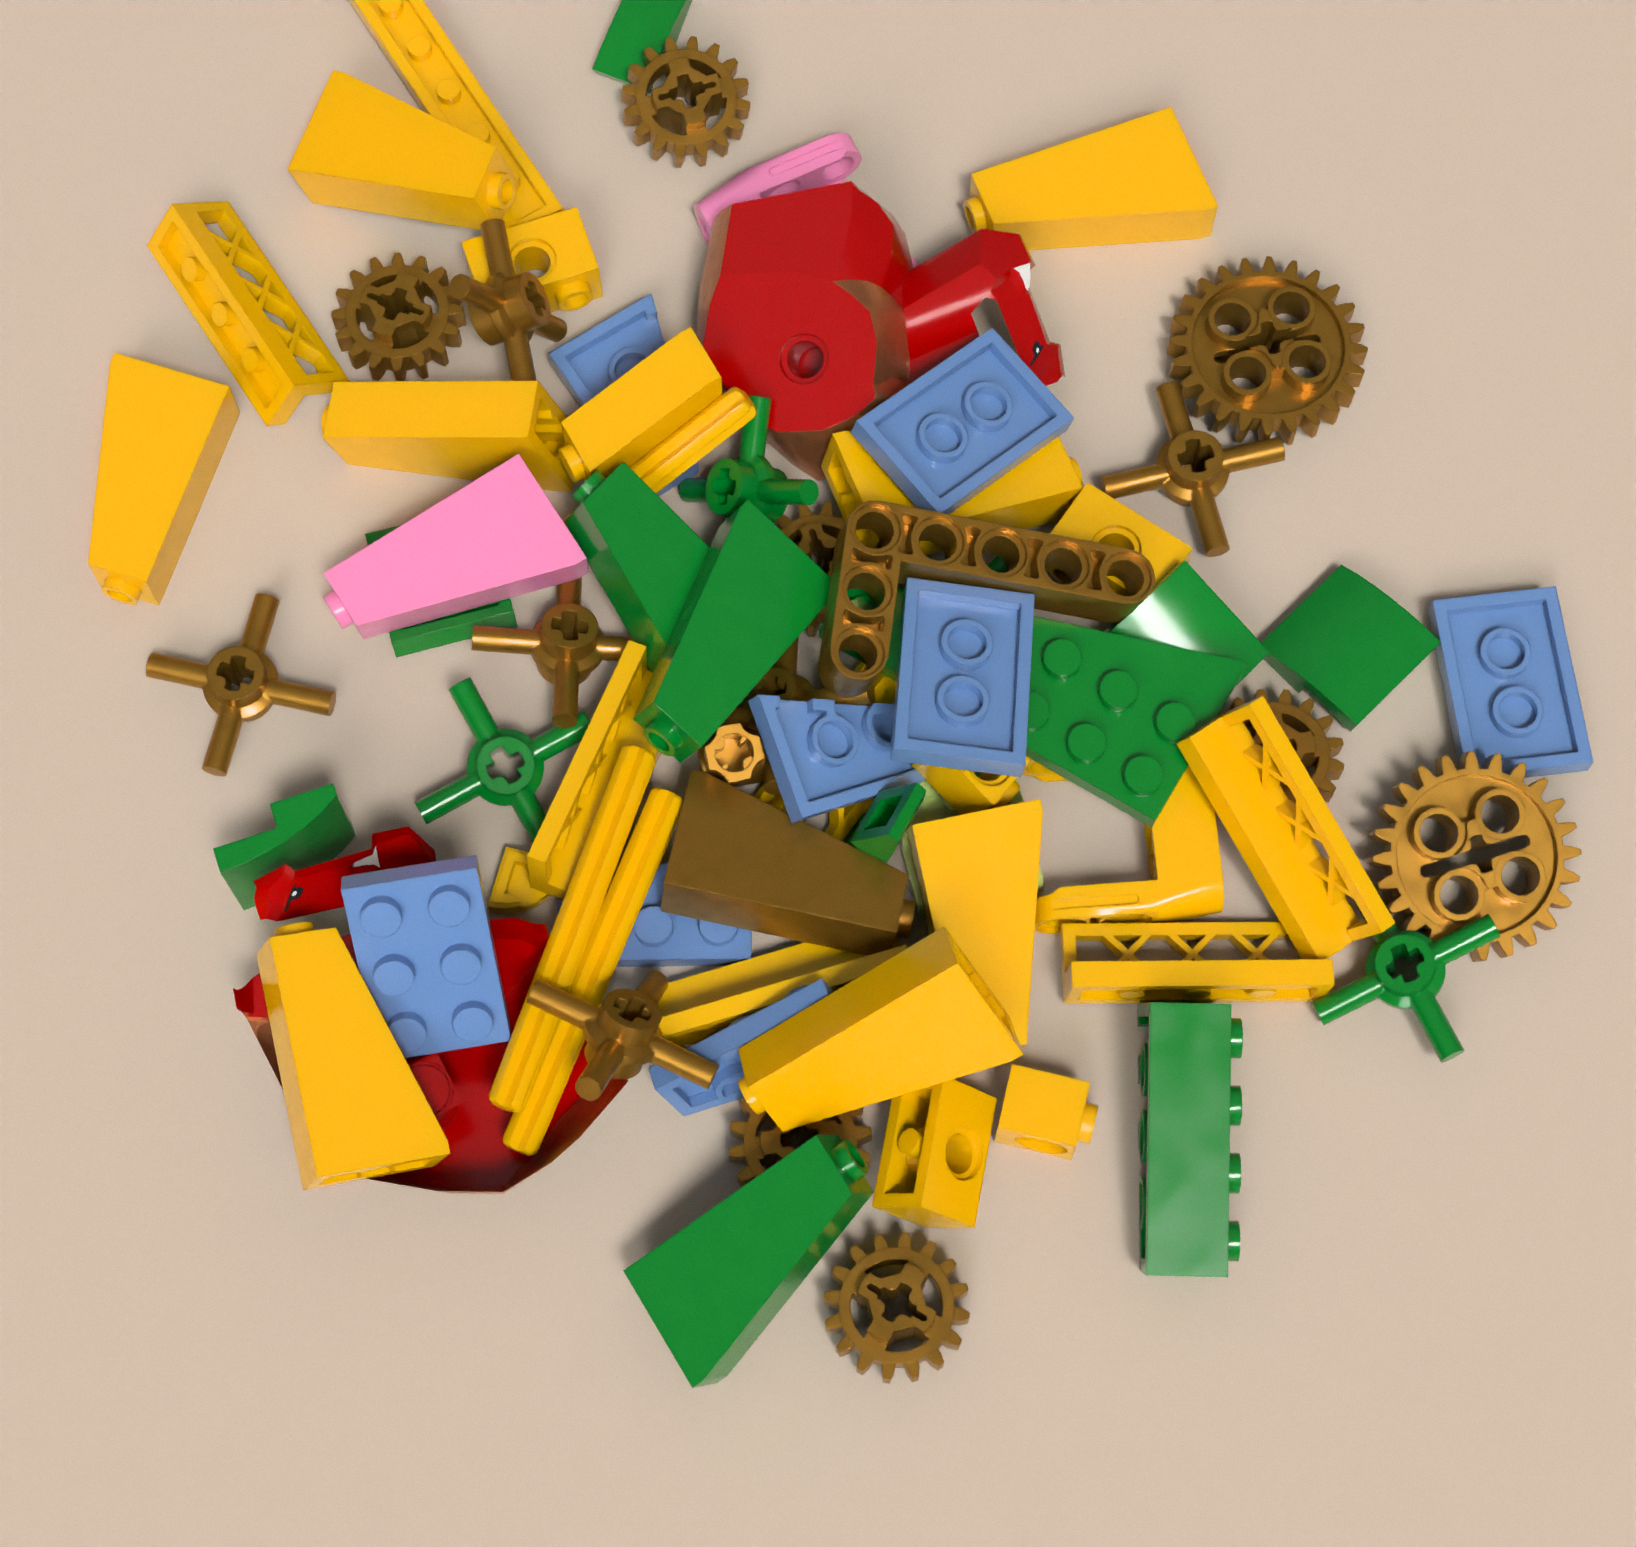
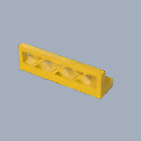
M228 201L171 204L148 242L147 247L266 426L286 424L304 396L332 393L334 382H348V377ZM205 223H217L228 240L209 231ZM233 265L252 274L259 286L240 276ZM263 309L281 318L289 330L270 321ZM294 355L313 364L318 373L306 374Z
M629 640L528 852L530 888L562 900L564 899L623 746L627 744L635 745L652 752L655 759L654 769L661 753L647 741L643 733L644 728L633 719L653 675L651 671L647 670V646Z
M1264 696L1219 715L1176 743L1302 959H1329L1351 942L1382 933L1395 924L1394 919ZM1250 720L1263 742V747L1255 743L1243 721ZM1280 781L1290 788L1296 799V804L1287 798L1280 786ZM1313 838L1322 843L1329 855V860L1320 854L1313 842ZM1346 895L1355 900L1365 917L1364 920L1359 921L1347 901Z
M1281 922L1062 923L1060 927L1063 1004L1313 1002L1327 995L1335 985L1333 959L1269 960L1263 953L1275 940H1290ZM1183 940L1201 941L1192 949ZM1212 940H1229L1247 959L1204 960L1199 953ZM1248 940L1264 941L1256 948ZM1076 941H1101L1119 959L1117 961H1077ZM1119 941L1136 942L1129 949H1127ZM1147 941H1165L1183 959L1140 961L1135 954Z
M896 937L892 949L867 956L804 942L669 982L668 988L657 1004L662 1013L659 1028L664 1039L680 1047L694 1045L727 1028L735 1019L745 1015H752L785 998L790 991L797 987L810 985L823 978L836 991L907 949L906 944L900 946L898 937Z

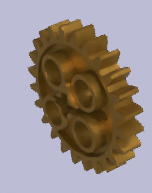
M1271 256L1266 257L1262 271H1254L1248 259L1242 258L1238 275L1236 276L1221 265L1217 269L1215 285L1201 277L1197 281L1195 296L1185 294L1182 298L1179 310L1181 314L1174 315L1170 333L1174 336L1169 338L1167 355L1175 358L1171 362L1170 378L1184 379L1180 384L1184 399L1198 397L1193 416L1199 418L1209 412L1215 414L1216 418L1212 430L1215 433L1221 431L1228 423L1235 425L1236 442L1239 443L1244 440L1249 430L1257 431L1259 441L1270 439L1272 432L1279 431L1284 442L1287 445H1291L1297 427H1300L1309 437L1313 438L1316 436L1320 425L1319 418L1331 425L1336 423L1340 412L1339 406L1349 408L1356 392L1352 387L1360 386L1365 370L1359 365H1363L1368 352L1367 346L1358 344L1365 329L1364 324L1348 323L1355 309L1354 303H1344L1337 306L1335 304L1340 289L1338 284L1320 290L1317 287L1320 271L1316 269L1305 279L1297 277V261L1294 260L1288 264L1284 273L1276 272L1275 263ZM1290 314L1295 316L1300 322L1289 324L1281 321L1276 315ZM1231 325L1242 333L1228 335L1219 330L1218 326ZM1215 359L1222 361L1224 363H1218L1215 361ZM1305 367L1314 372L1316 376L1304 378L1297 375L1291 368ZM1246 378L1254 382L1257 388L1243 389L1233 383L1232 380Z
M1468 751L1461 755L1458 770L1449 756L1444 755L1435 759L1436 777L1423 765L1411 771L1417 789L1402 782L1393 786L1391 790L1401 805L1384 804L1377 809L1378 814L1389 822L1390 825L1389 828H1380L1369 832V838L1385 846L1383 853L1367 858V864L1385 868L1386 876L1376 881L1374 885L1377 891L1391 890L1394 898L1386 905L1390 914L1403 910L1407 915L1400 931L1415 932L1421 928L1425 930V936L1435 941L1489 914L1500 934V938L1490 943L1500 958L1513 955L1512 936L1522 946L1530 947L1537 944L1536 935L1531 925H1535L1545 931L1554 929L1557 926L1554 917L1547 909L1549 907L1564 909L1571 906L1572 902L1558 889L1560 885L1579 882V875L1564 868V860L1582 855V851L1573 846L1563 845L1562 837L1571 833L1577 826L1575 822L1557 823L1554 815L1566 802L1563 798L1547 803L1544 802L1541 795L1548 783L1545 777L1526 785L1523 783L1526 772V764L1523 762L1514 765L1505 774L1502 773L1501 754L1495 753L1489 756L1484 762L1483 767L1479 768L1475 752ZM1487 800L1497 802L1506 813L1507 822L1501 833L1491 831L1482 821L1481 811L1483 804ZM1425 819L1436 820L1443 826L1446 832V843L1441 852L1428 849L1421 840L1420 828ZM1517 836H1524L1527 839L1526 847L1481 861L1478 864L1466 865L1427 878L1420 874V869L1423 865L1462 854L1470 849H1479ZM1508 861L1517 863L1526 874L1527 883L1521 895L1511 893L1502 882L1503 867ZM1446 880L1457 882L1466 893L1467 901L1465 908L1460 914L1451 913L1444 907L1441 901L1440 892ZM1490 943L1470 952L1473 962L1487 960Z

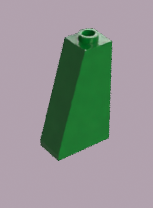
M623 461L607 478L597 469L573 493L571 497L579 506L564 522L587 557V562L634 642L647 646V664L652 673H654L710 547Z
M749 499L719 526L633 718L644 728L645 738L657 751L667 756H674L680 763L699 750L827 604L830 576Z
M815 1135L623 1270L692 1388L718 1383L729 1375L874 1193L864 1177L869 1173L868 1165L857 1147L848 1139L841 1140L839 1135Z

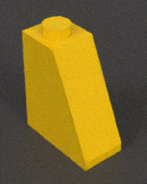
M690 327L678 333L561 421L565 446L559 448L558 453L568 475L574 483L582 479L586 481L597 469L607 478L623 461L629 467L722 395L721 375L693 329Z

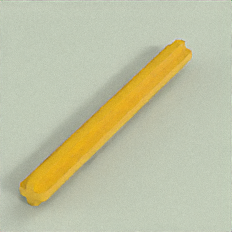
M627 744L621 748L489 1092L491 1103L502 1110L521 1113L526 1107L559 1020L558 1017L528 1004L527 998L538 978L568 993L570 991L655 766L654 754L644 748Z
M654 788L650 791L599 911L569 991L570 994L595 1006L601 1004L679 820L683 798L662 788ZM559 1018L526 1107L521 1113L513 1112L504 1133L503 1143L508 1148L528 1156H534L538 1152L584 1044L583 1029Z

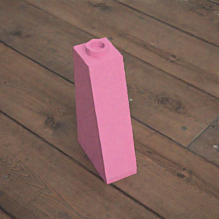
M517 454L324 572L323 574L332 591L323 596V599L342 629L354 624L362 638L366 639L581 578L589 573L587 557L521 456Z

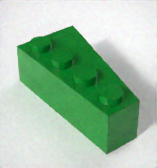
M1166 1002L1137 1004V1027H1149L1148 1043H1142L1141 1055L1138 1056V1084H1140L1141 1095L1148 1096L1147 1110H1141L1138 1123L1141 1163H1147L1146 1176H1141L1139 1181L1140 1271L1145 1275L1228 1277V1261H1239L1240 1225L1239 1221H1229V1193L1239 1194L1241 1158L1239 1153H1230V1126H1240L1242 1092L1240 1085H1231V1058H1241L1243 1026L1241 1018H1231L1232 1004Z

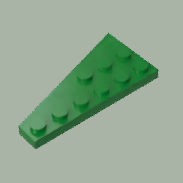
M897 587L889 655L885 667L881 671L882 674L896 681L904 590V588ZM850 589L847 591L850 601L856 607L863 610L875 609V603L867 592L860 589ZM1034 616L1026 756L1152 828L1189 766L1176 743L1218 717L1249 662ZM824 622L819 628V638L821 639L823 634ZM842 650L866 664L864 658L858 652Z

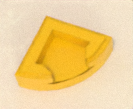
M510 847L505 848L488 902L489 912L496 914L522 913L538 907L552 897V895L530 888L528 852Z

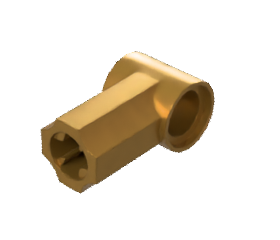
M740 723L721 726L697 750L701 771L733 787L764 782L766 759L762 740L757 730L742 727Z

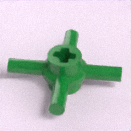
M749 396L757 409V413L751 421L743 426L739 456L735 459L724 458L719 460L712 467L708 478L684 479L680 483L679 494L681 499L688 503H707L714 513L723 515L725 520L749 499L774 523L783 515L787 505L814 504L818 499L819 489L816 482L811 479H787L783 471L772 468L770 462L764 457L772 399L761 396Z
M471 677L448 689L477 741L468 756L467 774L414 803L426 824L433 822L479 796L494 805L512 806L533 844L546 816L534 794L543 778L544 761L581 742L590 720L583 711L578 714V722L574 727L564 729L555 726L533 739L516 730H499ZM503 751L508 759L518 756L522 760L524 766L517 768L516 774L519 776V779L516 782L508 784L503 776L492 779L488 775L487 770L495 767V762L491 757L496 753Z
M1353 899V901H1354V903H1355L1357 909L1359 910V912H1360V914H1361V916H1362V918H1363V920H1364V919H1365L1364 915L1362 914V912H1361V910L1359 909L1357 903H1356L1355 900ZM1489 914L1435 941L1418 932L1399 931L1396 924H1394L1384 932L1373 935L1376 944L1372 947L1367 957L1365 976L1311 1002L1323 1026L1376 999L1394 1008L1412 1009L1440 1062L1449 1061L1463 1053L1464 1048L1436 999L1444 984L1446 975L1445 965L1500 938L1499 931ZM1401 958H1407L1409 965L1417 961L1420 962L1416 966L1417 979L1406 983L1402 974L1393 979L1392 976L1395 974L1394 962Z

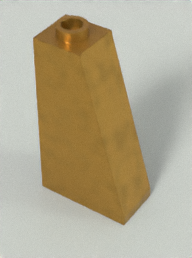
M691 769L663 883L662 912L868 956L892 949L896 937L909 939L916 901L904 899L908 874L803 821L791 824L787 813L706 772Z

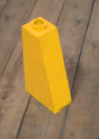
M334 70L287 169L310 201L315 204L481 230L480 225L486 220L503 218L505 211L513 204L518 183L495 146L344 72Z
M1172 107L972 173L969 199L963 201V208L972 233L980 229L1020 234L1030 251L1201 239L1210 236L1212 233L1218 204Z
M115 352L109 366L88 565L100 584L102 592L108 597L128 605H136L138 600H142L159 606L238 420L240 411L231 389L227 385Z
M538 380L333 383L329 405L325 407L322 414V438L348 465L475 481L519 454L542 490L573 491L574 482L568 475L558 453V449L565 446L561 421L567 417Z
M841 431L832 434L821 468L845 522L858 505L867 501H883L917 508L856 440L851 431ZM1057 437L956 509L951 515L1024 529L1057 522L1083 489L1080 467L1073 457L1068 456L1060 437ZM868 529L856 530L859 541L865 546L872 549L883 547L880 537L875 532ZM931 541L919 542V546L925 555L943 551L936 543Z
M1040 799L911 825L907 832L929 935L945 926L1010 1016L1021 1047L1027 1045L1043 820V809Z
M298 922L275 929L273 931L274 936L267 939L256 956L302 1189L308 1190L434 1167L450 1154L448 1140L336 927L315 930L312 922Z
M944 926L740 1047L738 1050L744 1077L738 1080V1085L751 1109L758 1115L766 1111L781 1131L784 1132L1005 1064L1024 1054L1010 1016Z

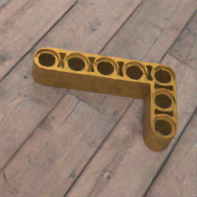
M867 501L858 505L850 513L835 543L818 663L819 677L823 685L832 694L843 698L859 696L869 689L887 662L898 583L905 584L907 577L1035 594L1034 609L1111 623L1119 622L1131 614L1152 592L1155 584L1154 569L1146 557L1128 548L883 501ZM868 529L875 532L880 537L883 547L872 549L865 546L859 541L856 530ZM931 541L936 543L943 550L945 560L935 561L928 558L922 552L919 542ZM982 553L998 555L1004 561L1007 572L998 573L991 570L985 564ZM1045 564H1053L1060 567L1068 577V584L1054 582L1048 576ZM1107 576H1115L1125 582L1130 596L1116 594L1110 588ZM850 589H860L867 592L875 603V609L863 610L856 607L850 601L847 591ZM852 650L858 652L864 658L867 670L864 672H854L846 668L839 658V651Z

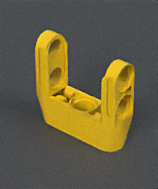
M1027 757L1030 762L1024 768L1022 775L1032 776L1042 782L1069 781ZM1190 766L1186 769L1153 827L1151 828L1144 824L1150 880L1059 887L1053 893L1037 898L1035 932L1041 934H1060L1062 923H1177L1223 911L1224 883L1215 809Z

